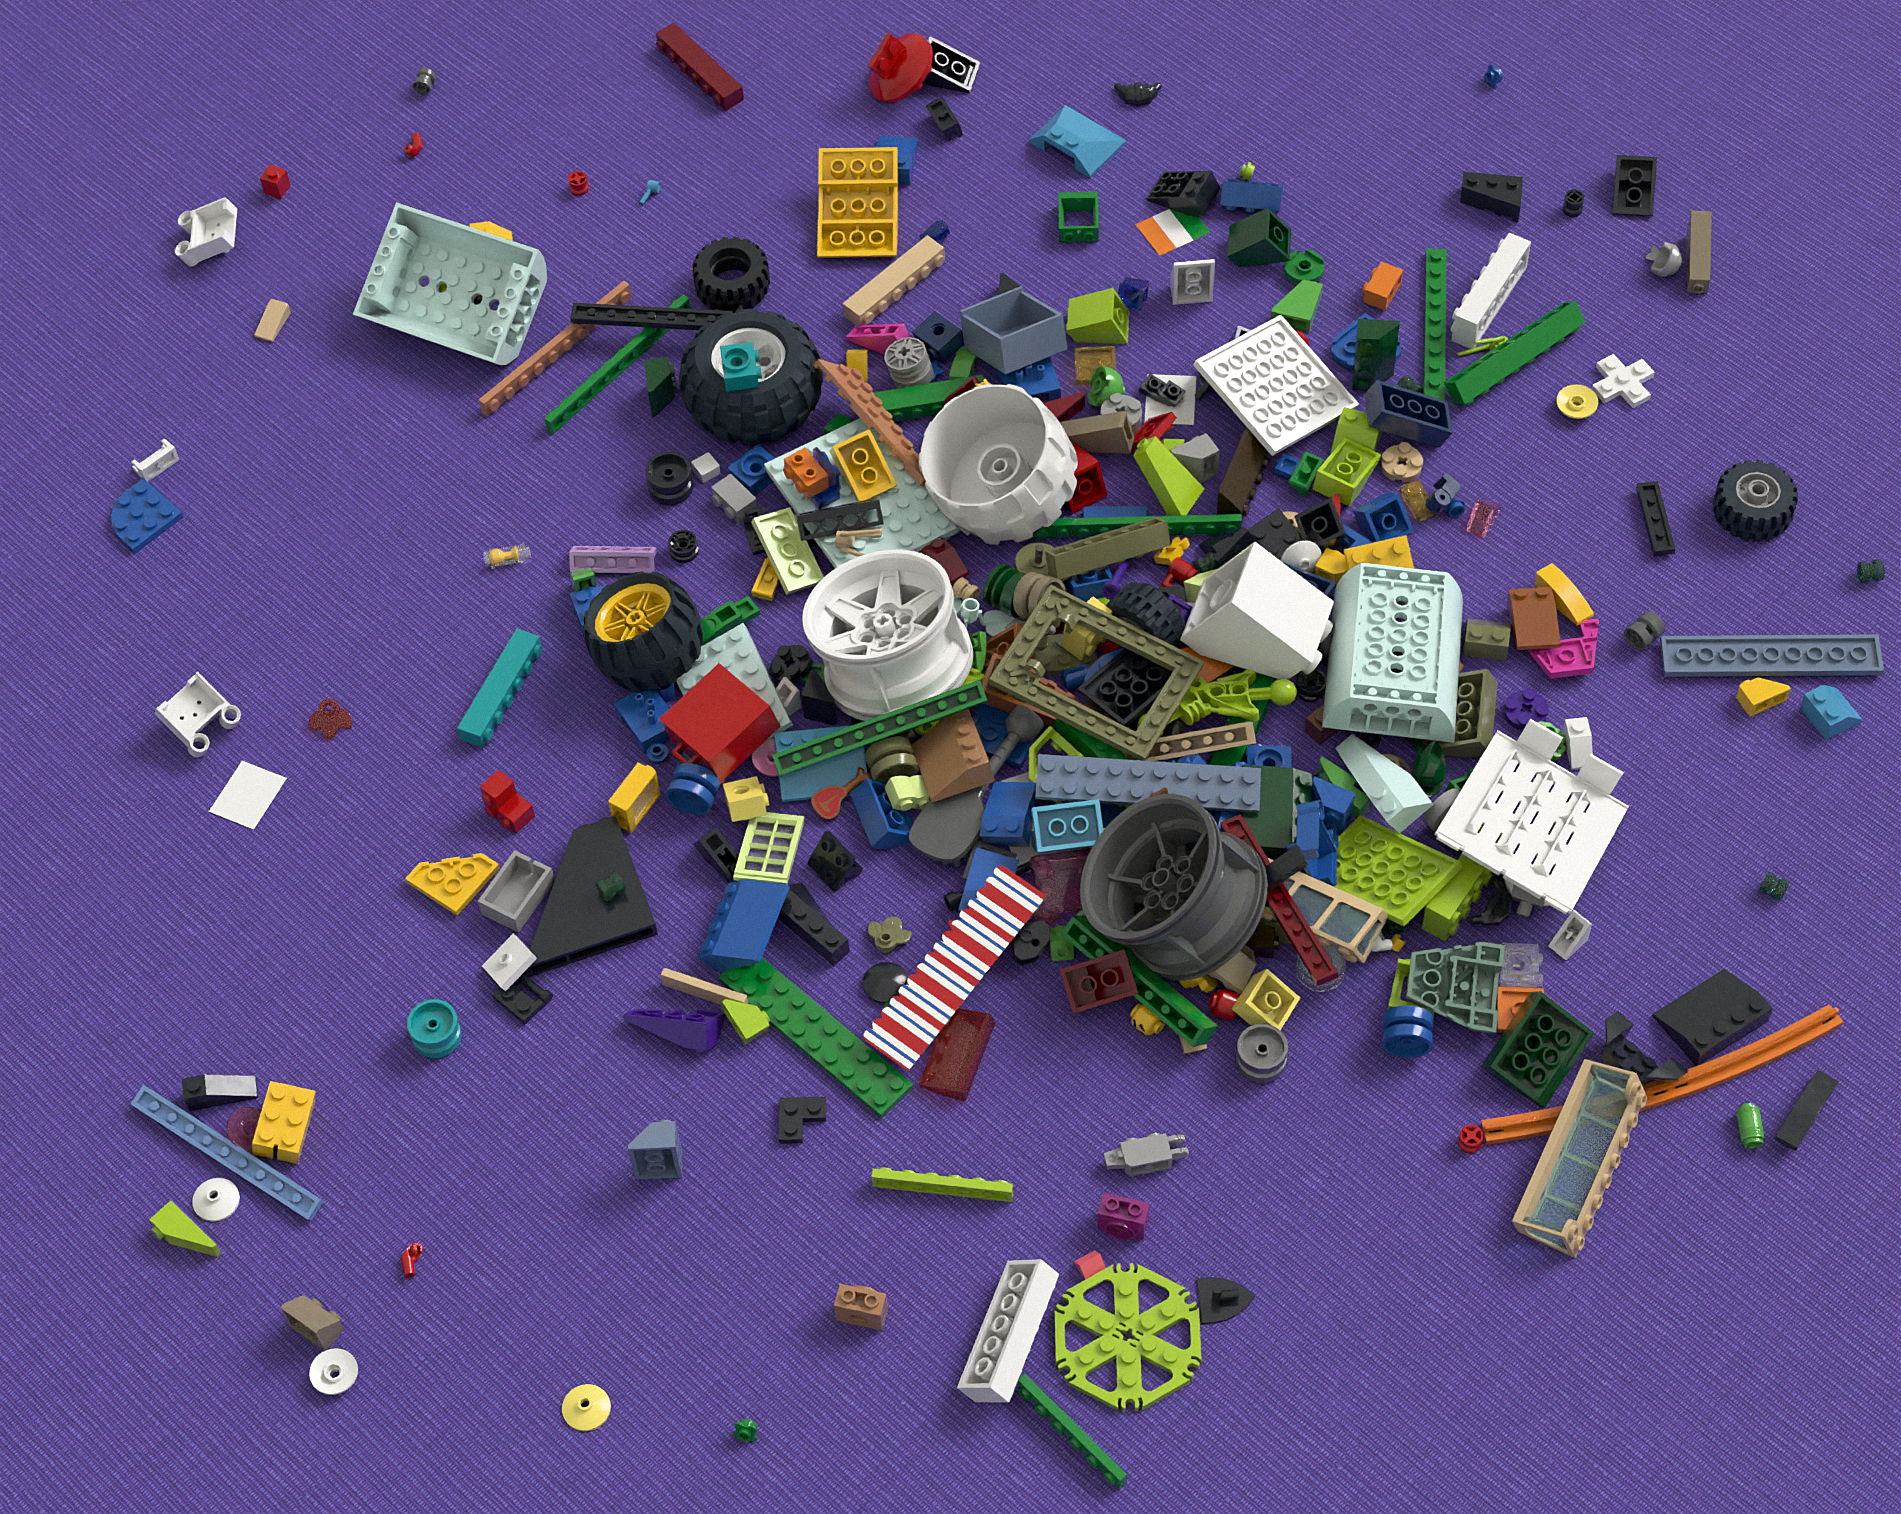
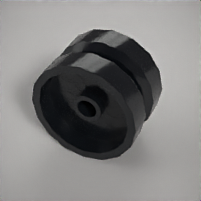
M668 451L661 452L648 461L645 471L649 494L653 500L660 504L675 505L685 501L691 495L693 480L690 463L685 456L677 452Z

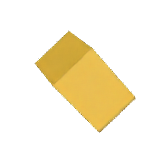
M868 349L848 350L846 353L847 367L859 370L862 373L863 380L868 383Z

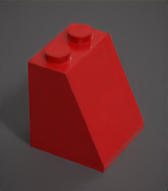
M1076 443L1072 445L1078 460L1077 469L1074 472L1077 484L1072 498L1064 503L1072 514L1108 496L1099 461Z

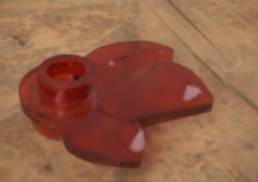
M325 699L319 704L318 710L310 716L309 728L310 730L320 728L322 734L328 740H332L339 727L345 729L352 728V719L349 712L340 708L336 700ZM327 706L333 707L329 712L325 711V708Z

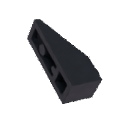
M715 827L693 845L729 883L737 881L733 880L739 855ZM745 864V868H744V869L750 870V869L747 867V865Z
M204 1074L182 1079L183 1099L189 1111L258 1098L255 1076Z

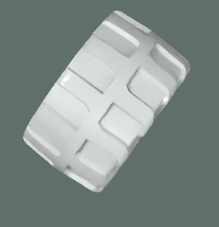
M986 384L975 387L953 398L944 405V408L929 423L924 433L921 452L919 453V469L926 480V489L939 509L956 527L967 536L972 533L980 537L986 544L998 545L1000 541L1005 540L1022 542L1032 538L1033 532L1042 526L1049 527L1062 514L1060 509L1065 502L1072 498L1077 484V479L1074 476L1078 465L1077 455L1064 428L1054 414L1038 398H1032L1021 387L1011 384Z

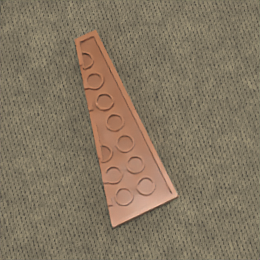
M818 359L813 364L814 367L822 369L827 374L825 379L839 388L837 393L845 400L851 402L852 410L869 429L874 427L880 434L878 439L893 449L891 454L901 462H905L903 466L920 486L925 487L926 480L919 469V454L912 448L913 444L902 434L903 430L894 423L892 415L883 408L882 401L873 394L872 387L863 380L862 373L856 368L851 369L842 364L838 365Z

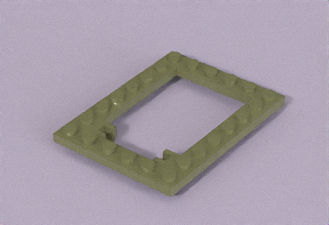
M1050 585L989 678V684L1140 761H1145L1203 668L1204 661ZM1063 622L1066 624L1065 632L1070 634L1076 624H1079L1173 671L1136 732L1039 683L1045 673V669L1039 661L1030 658L1052 625L1058 628L1060 623ZM1033 669L1036 672V675L1029 671Z

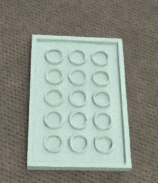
M744 623L701 646V654L698 660H695L692 668L677 680L684 696L720 663L770 705L781 726L774 733L782 732L793 726Z

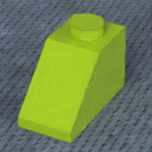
M728 999L722 1001L721 1009L745 1045L769 1030L770 1019L764 1010L760 1011L758 1006Z

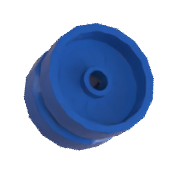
M681 763L674 770L672 781L668 785L665 797L673 807L692 815H706L711 810L714 797L718 792L721 782L712 771L703 766Z
M1404 1005L1395 1006L1383 1013L1382 1028L1384 1031L1382 1034V1048L1384 1051L1398 1057L1413 1058L1426 1055L1432 1050L1433 1034L1431 1032L1433 1031V1015L1431 1012L1421 1007Z

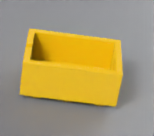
M270 1081L252 1142V1155L273 1159L274 1146H278L277 1160L298 1164L315 1105L316 1091Z

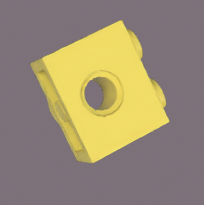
M757 776L723 784L726 804L732 822L767 815L765 806H769L768 796L765 793L764 784H759Z

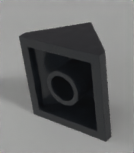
M812 669L801 694L804 718L835 725L837 724L835 701L816 669Z

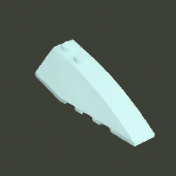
M1351 734L1336 747L1339 755L1386 822L1399 834L1434 805L1413 776L1355 735Z

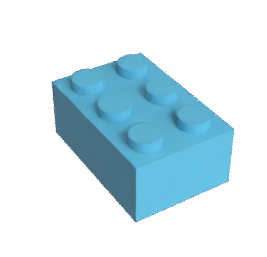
M1099 799L1033 807L1031 809L1037 855L1092 848L1103 832Z

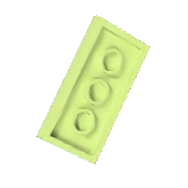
M790 507L753 518L752 524L786 595L816 586L824 578L807 541H801L798 524Z

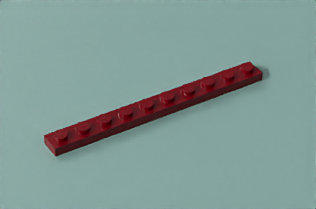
M1241 814L1220 822L1223 832L1239 837L1257 852L1264 867L1270 864V861ZM1281 883L1269 891L1266 903L1315 984L1320 986L1337 979L1338 972L1284 884Z

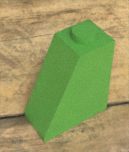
M1302 280L1272 308L1271 320L1281 315L1294 330L1310 333L1322 298L1323 284Z

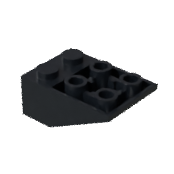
M1166 171L1161 174L1146 199L1188 216L1204 215L1221 188L1212 171Z

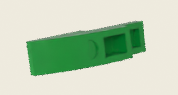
M749 596L734 604L730 600L701 619L703 645L760 615L759 608Z

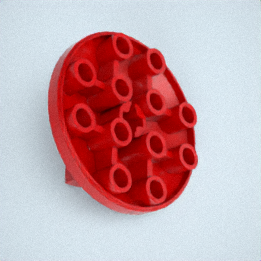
M886 33L878 50L867 65L871 69L869 89L877 100L886 104H896L910 96L914 91L921 89L922 82L932 70L933 51L929 41L916 33L905 34L898 38Z

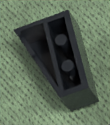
M1463 172L1460 203L1480 210L1485 208L1494 211L1495 215L1513 218L1512 221L1518 223L1523 177Z

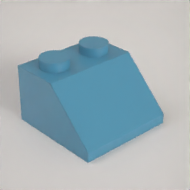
M1821 685L1805 693L1800 709L1825 740L1861 723L1863 720L1840 691L1831 686Z

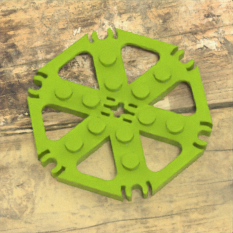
M1118 1263L1116 1273L1113 1271L1112 1264L1066 1290V1294L1062 1296V1300L1068 1303L1066 1307L1057 1304V1311H1055V1345L1058 1371L1061 1372L1064 1369H1068L1070 1373L1064 1376V1380L1068 1382L1069 1386L1117 1411L1119 1401L1121 1402L1122 1412H1125L1126 1404L1129 1402L1133 1403L1135 1411H1138L1139 1401L1142 1402L1143 1411L1188 1385L1190 1380L1194 1378V1373L1188 1371L1189 1367L1199 1369L1201 1363L1199 1307L1197 1308L1196 1301L1192 1304L1185 1303V1300L1190 1298V1292H1186L1185 1287L1137 1264V1273H1134L1133 1263H1130V1270L1128 1272H1123L1121 1264ZM1148 1280L1169 1292L1168 1299L1139 1315L1138 1284L1140 1281ZM1103 1281L1112 1282L1114 1285L1115 1315L1086 1301L1083 1294ZM1184 1319L1190 1324L1191 1345L1188 1349H1180L1156 1337V1335ZM1071 1322L1099 1336V1338L1077 1351H1068L1065 1347V1325ZM1128 1332H1131L1133 1340L1128 1339L1124 1341L1122 1334L1127 1335ZM1141 1358L1173 1374L1172 1379L1152 1391L1144 1390L1141 1380ZM1116 1359L1117 1388L1115 1391H1105L1086 1380V1375Z

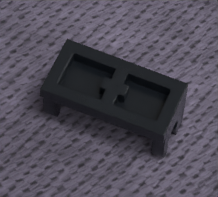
M943 97L925 105L948 141L951 140L950 134L953 132L958 137L963 135L958 120Z
M760 506V508L746 511L744 513L745 517L750 518L743 519L753 556L766 553L752 524L753 518L767 514L765 506Z

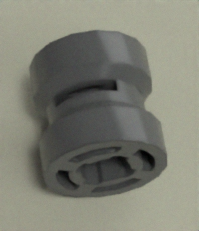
M420 68L417 78L413 82V89L419 94H429L432 84H434L437 78L435 72L429 68Z

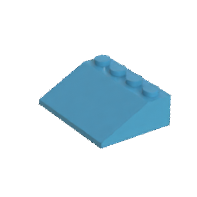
M850 726L774 733L775 753ZM864 747L781 778L778 774L782 802L808 800L822 788L844 786L856 777L858 767L863 768L867 774Z

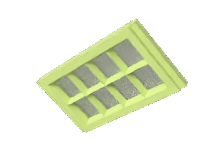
M767 812V815L749 819L733 880L744 879L788 884L805 817Z

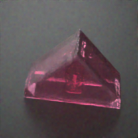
M1485 498L1476 500L1466 531L1485 538L1502 505Z

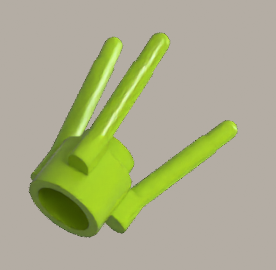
M1500 336L1497 338L1475 340L1474 344H1490L1465 350L1457 355H1468L1486 349L1491 351L1508 340V338Z

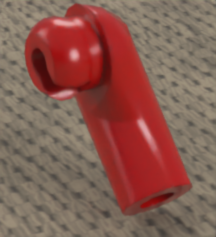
M413 133L411 135L413 144H408V148L404 147V153L408 157H415L423 149L419 133Z
M418 1242L410 1245L401 1255L405 1278H412L416 1275L414 1264L423 1252V1246Z

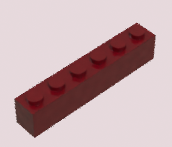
M673 22L656 33V46L659 51L664 52L672 63L675 62L680 70L691 78L694 84H698L702 91L713 99L717 106H721L727 111L744 100L742 86L676 23Z

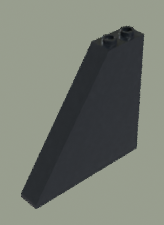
M616 816L606 817L598 822L584 824L579 828L573 829L530 951L537 959L527 969L529 977L658 935L656 923Z

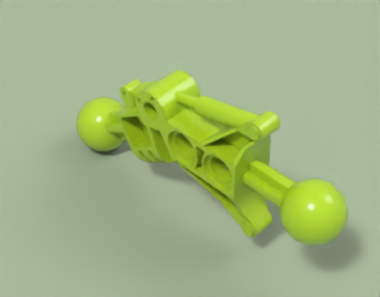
M1249 669L1242 673L1218 678L1210 683H1206L1201 677H1196L1169 723L1180 718L1185 724L1192 725L1193 721L1197 722L1200 718L1211 714V712L1257 722L1259 720V710L1251 703L1252 700L1271 699L1277 705L1286 706L1295 700L1297 690L1293 682L1283 678L1273 682L1271 687L1250 689L1257 677L1256 671ZM1144 714L1141 718H1139V721H1138V724H1137V729H1138V727L1140 726V724L1142 723V721H1143V719L1145 718L1146 714Z

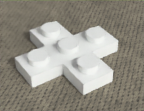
M1612 354L1597 362L1596 368L1605 379L1593 384L1592 390L1603 403L1621 395L1632 408H1635L1650 400L1651 394L1642 386V383L1653 378L1655 372L1643 359L1625 367Z

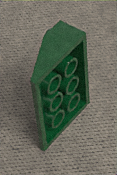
M1242 765V767L1261 768L1259 813L1241 812V816L1264 853L1278 858L1287 852V844L1296 843L1297 805L1312 802V774L1295 768Z
M1541 991L1530 992L1481 1065V1068L1501 1083L1545 1108L1594 1032Z

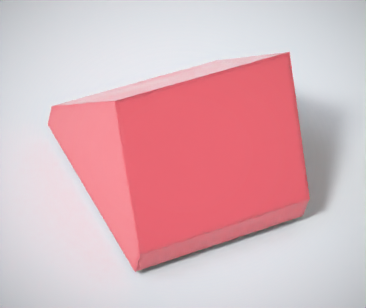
M1095 1250L1074 1261L1084 1280L1106 1268L1101 1254Z

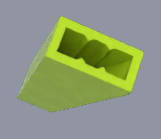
M1156 436L1149 439L1144 438L1138 443V449L1133 455L1167 516L1187 515L1205 488Z

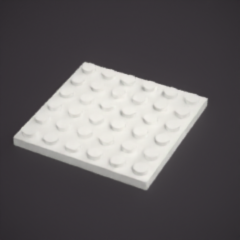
M1281 315L1197 359L1193 364L1272 456L1339 419L1344 407L1355 410L1359 405Z

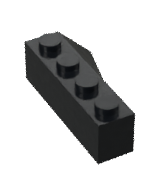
M802 882L789 884L790 888L777 919L831 965L835 966L850 952L848 938L832 926Z

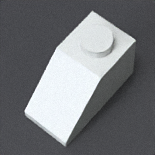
M1587 717L1565 719L1562 733L1566 738L1564 743L1571 770L1581 769L1590 753L1593 754L1592 735Z

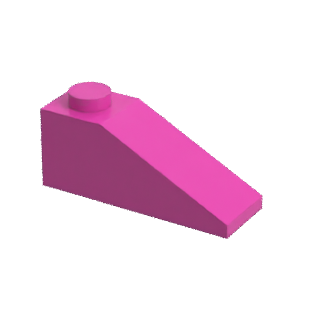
M905 324L855 325L846 336L848 341L884 355L887 348L893 342L910 337Z

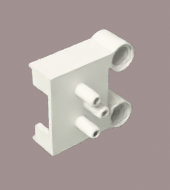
M224 197L195 210L183 212L178 218V224L191 235L190 243L188 241L180 242L175 248V254L188 266L192 267L198 262L222 252L228 253L230 249L234 248L237 208Z
M197 672L188 680L187 685L168 702L165 701L156 708L155 715L188 747L190 755L202 757L208 750L209 739L206 735L199 732L218 715L220 716L219 722L222 727L233 729L240 720L241 712L238 707L230 705ZM231 713L235 716V720L228 721L224 715ZM199 741L203 743L204 748L196 749L193 743Z

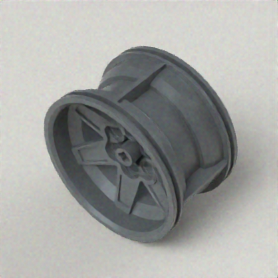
M1161 794L1143 799L1128 807L1112 820L1100 834L1083 868L1080 898L1085 916L1091 925L1112 941L1130 945L1134 955L1146 964L1150 970L1160 977L1169 980H1191L1217 970L1244 947L1254 933L1263 914L1268 883L1264 864L1251 846L1233 834L1220 832L1212 815L1193 799L1179 794Z

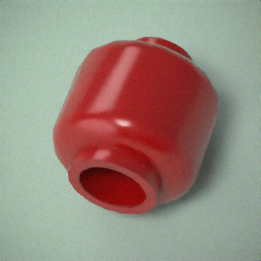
M1220 988L1217 992L1211 994L1208 1009L1211 1010V1014L1214 1017L1232 1021L1238 1015L1232 1008L1240 995L1236 992Z

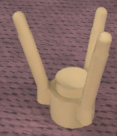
M882 529L837 531L836 547L841 548V553H849L857 557L865 555L849 549L850 546H854L855 538L882 536Z

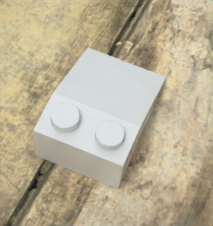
M1214 259L1176 262L1173 264L1170 278L1173 305L1213 301Z

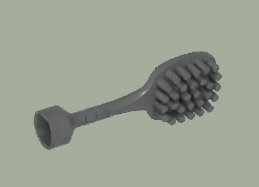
M1017 705L1006 718L1005 724L1008 735L989 760L993 776H995L1019 742L1034 741L1044 727L1042 719L1031 709ZM990 783L935 802L930 801L911 827L909 839L912 846L923 856L931 858L933 862L940 861L944 866L954 863L956 867H959L961 865L960 859H966L968 857L967 852L972 850L976 841H980L981 821L985 809L982 800Z

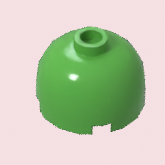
M1105 366L1097 367L1094 370L1089 381L1092 389L1091 392L1087 393L1090 405L1101 407L1105 400H1110L1111 395L1116 393L1124 395L1125 386L1123 379L1116 370Z

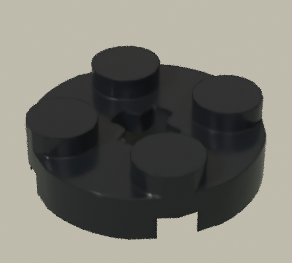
M783 645L777 650L769 671L779 683L783 677H787L795 684L797 683L796 679L804 678L808 675L813 661L805 647L801 645Z

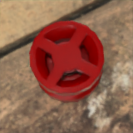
M574 171L569 174L570 192L576 196L586 194L589 190L587 175L583 171Z
M1472 1124L1464 1126L1460 1131L1459 1148L1469 1154L1479 1151L1483 1140L1482 1130Z

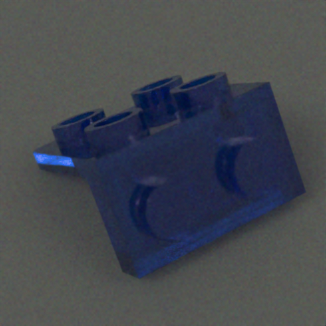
M818 447L813 448V457L829 477V488L809 498L819 510L840 499L841 485L839 477L841 474L837 466H833L829 462L827 454L824 451L821 452Z

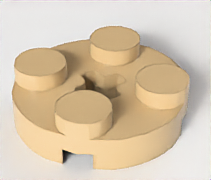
M1402 442L1399 445L1391 446L1382 454L1381 470L1390 480L1395 481V479L1402 480V482H1410L1420 475L1423 467L1422 455L1417 449L1411 447L1409 443ZM1399 461H1404V462H1406V465H1405V466H1404L1403 464L1398 465V462H1399Z

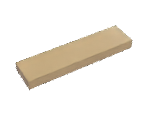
M664 968L661 973L663 986L720 1005L725 999L748 1004L747 995L667 968Z

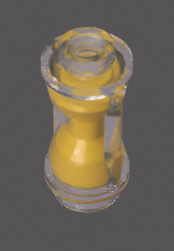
M524 543L492 550L488 548V551H483L486 568L491 567V569L523 562L527 564V559H531L529 546L525 547Z

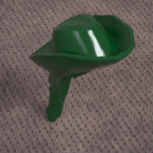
M1404 737L1416 748L1417 758L1413 763V778L1430 799L1441 791L1446 780L1444 753L1435 740L1425 746L1418 738Z

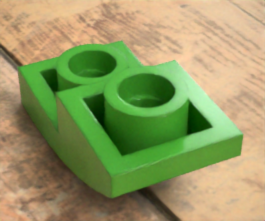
M961 347L954 358L949 380L972 377L975 372L974 364L979 357L966 350L965 347Z
M979 631L969 635L973 646L971 668L982 672L986 657V632Z

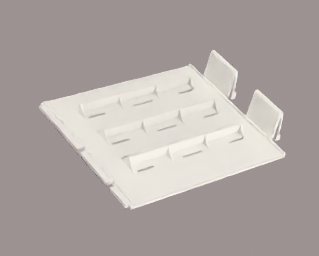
M1530 719L1517 741L1497 730L1434 835L1437 836V840L1456 851L1462 850L1463 855L1497 875L1503 874L1504 879L1538 899L1544 898V902L1564 914L1567 912L1570 914L1629 807L1610 795L1624 772L1590 753L1577 776L1550 761L1563 737ZM1517 764H1519V767L1516 770V772H1513ZM1536 774L1537 776H1536V778L1534 779V781H1533V783H1532L1531 780H1532V778L1534 777V775ZM1552 784H1554L1553 789L1549 793V789L1551 788ZM1502 792L1503 794H1502V796L1500 797L1499 801H1498L1497 804H1496L1495 801L1497 800L1498 796H1499L1500 793ZM1571 794L1572 796H1571L1570 800H1569L1568 803H1567L1566 801H1567L1569 795ZM1518 802H1519L1520 805H1519L1518 809L1516 810L1515 814H1513V811H1514V809L1516 808V806H1517V804H1518ZM1589 805L1586 813H1584L1586 806ZM1536 813H1538V815L1536 816L1534 822H1533L1532 824H1530V822L1532 821L1534 815H1535ZM1553 823H1555V826L1549 835L1548 832L1551 829ZM1483 824L1484 826L1481 829L1480 833H1477L1479 828ZM1571 833H1572L1573 836H1572V838L1570 839L1568 845H1566V842H1567V840L1569 839V837H1570V835H1571ZM1499 835H1502L1498 843L1496 844L1495 842L1497 838L1499 837ZM1517 845H1519V848L1517 849L1516 853L1513 854L1515 848L1517 847ZM1535 855H1536L1537 858H1536V860L1534 861V863H1533V865H1532L1531 862H1532V860L1534 859V857H1535ZM1555 866L1553 872L1551 873V875H1549V872L1551 871L1552 867Z

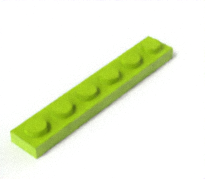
M886 1167L873 1168L872 1171L873 1187L1012 1202L1013 1184L1004 1180L992 1182L985 1181L982 1178L965 1179L957 1175H950L949 1177L939 1176L932 1172L919 1174L911 1170H903L902 1172L892 1171Z

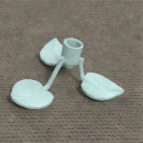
M954 597L955 612L957 617L961 614L965 628H967L968 623H973L979 617L981 625L986 626L987 634L993 637L1004 631L1005 626L1015 619L998 610L988 611L982 617V610H979V602L977 600L968 598L962 602Z

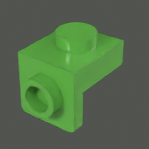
M1065 926L1049 928L1052 961L1074 959L1073 944L1062 935L1066 928Z

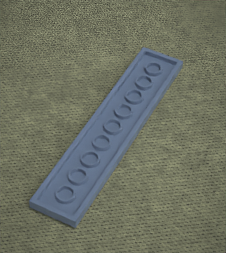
M1878 634L1661 636L1660 638L1664 677L1883 675L1884 672Z
M1038 754L1035 799L1071 802L1099 799V802L1103 804L1134 805L1165 787L1169 794H1179L1191 798L1206 810L1259 813L1261 768Z

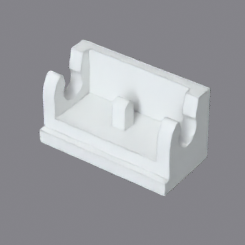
M166 439L161 440L162 444H164L161 449L141 463H138L135 459L131 461L133 470L147 482L179 460L175 447Z

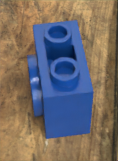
M756 445L754 448L749 449L740 459L731 463L728 467V474H732L755 497L774 482L766 472L764 464L775 458L760 445Z
M1247 745L1246 764L1291 768V746Z

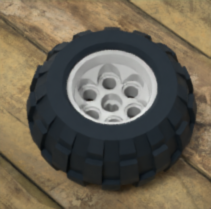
M744 309V312L723 314L717 317V321L714 323L708 322L696 332L695 339L691 343L688 342L685 348L679 372V384L683 403L697 424L706 432L715 434L718 439L729 443L743 442L744 445L748 446L759 445L760 442L770 441L772 443L785 437L788 431L794 432L807 421L810 412L814 411L822 393L823 370L816 369L813 364L818 359H821L820 354L812 339H809L806 331L796 322L786 321L784 315L771 311L766 313L758 312L757 309ZM753 342L754 350L759 352L760 362H757L756 366H761L762 378L758 379L759 387L726 392L720 346Z

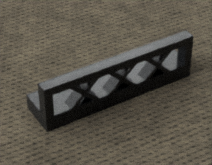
M878 498L794 514L801 541L834 535L837 531H854L884 524ZM876 509L878 521L868 522L863 518L868 510ZM862 511H863V513L861 514V516H859L858 514H856L857 512H862ZM848 514H854L859 518L854 526H847L843 523ZM833 518L838 522L834 530L828 531L822 527L826 519ZM812 522L818 526L813 534L804 535L803 523ZM820 528L824 530V532L817 533Z

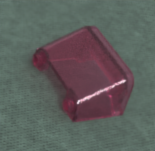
M1092 848L1039 854L1030 858L1032 885L1046 895V898L1036 909L1038 921L1043 920L1049 924L1053 923L1061 912L1083 910L1080 898L1081 877L1085 862Z

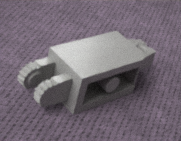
M1153 1133L1140 1139H1126L1124 1142H1120V1148L1104 1153L1107 1170L1124 1169L1125 1173L1131 1177L1171 1169L1172 1160L1186 1157L1189 1154L1186 1147L1170 1150V1147L1184 1143L1186 1141L1183 1134L1167 1136L1166 1133Z

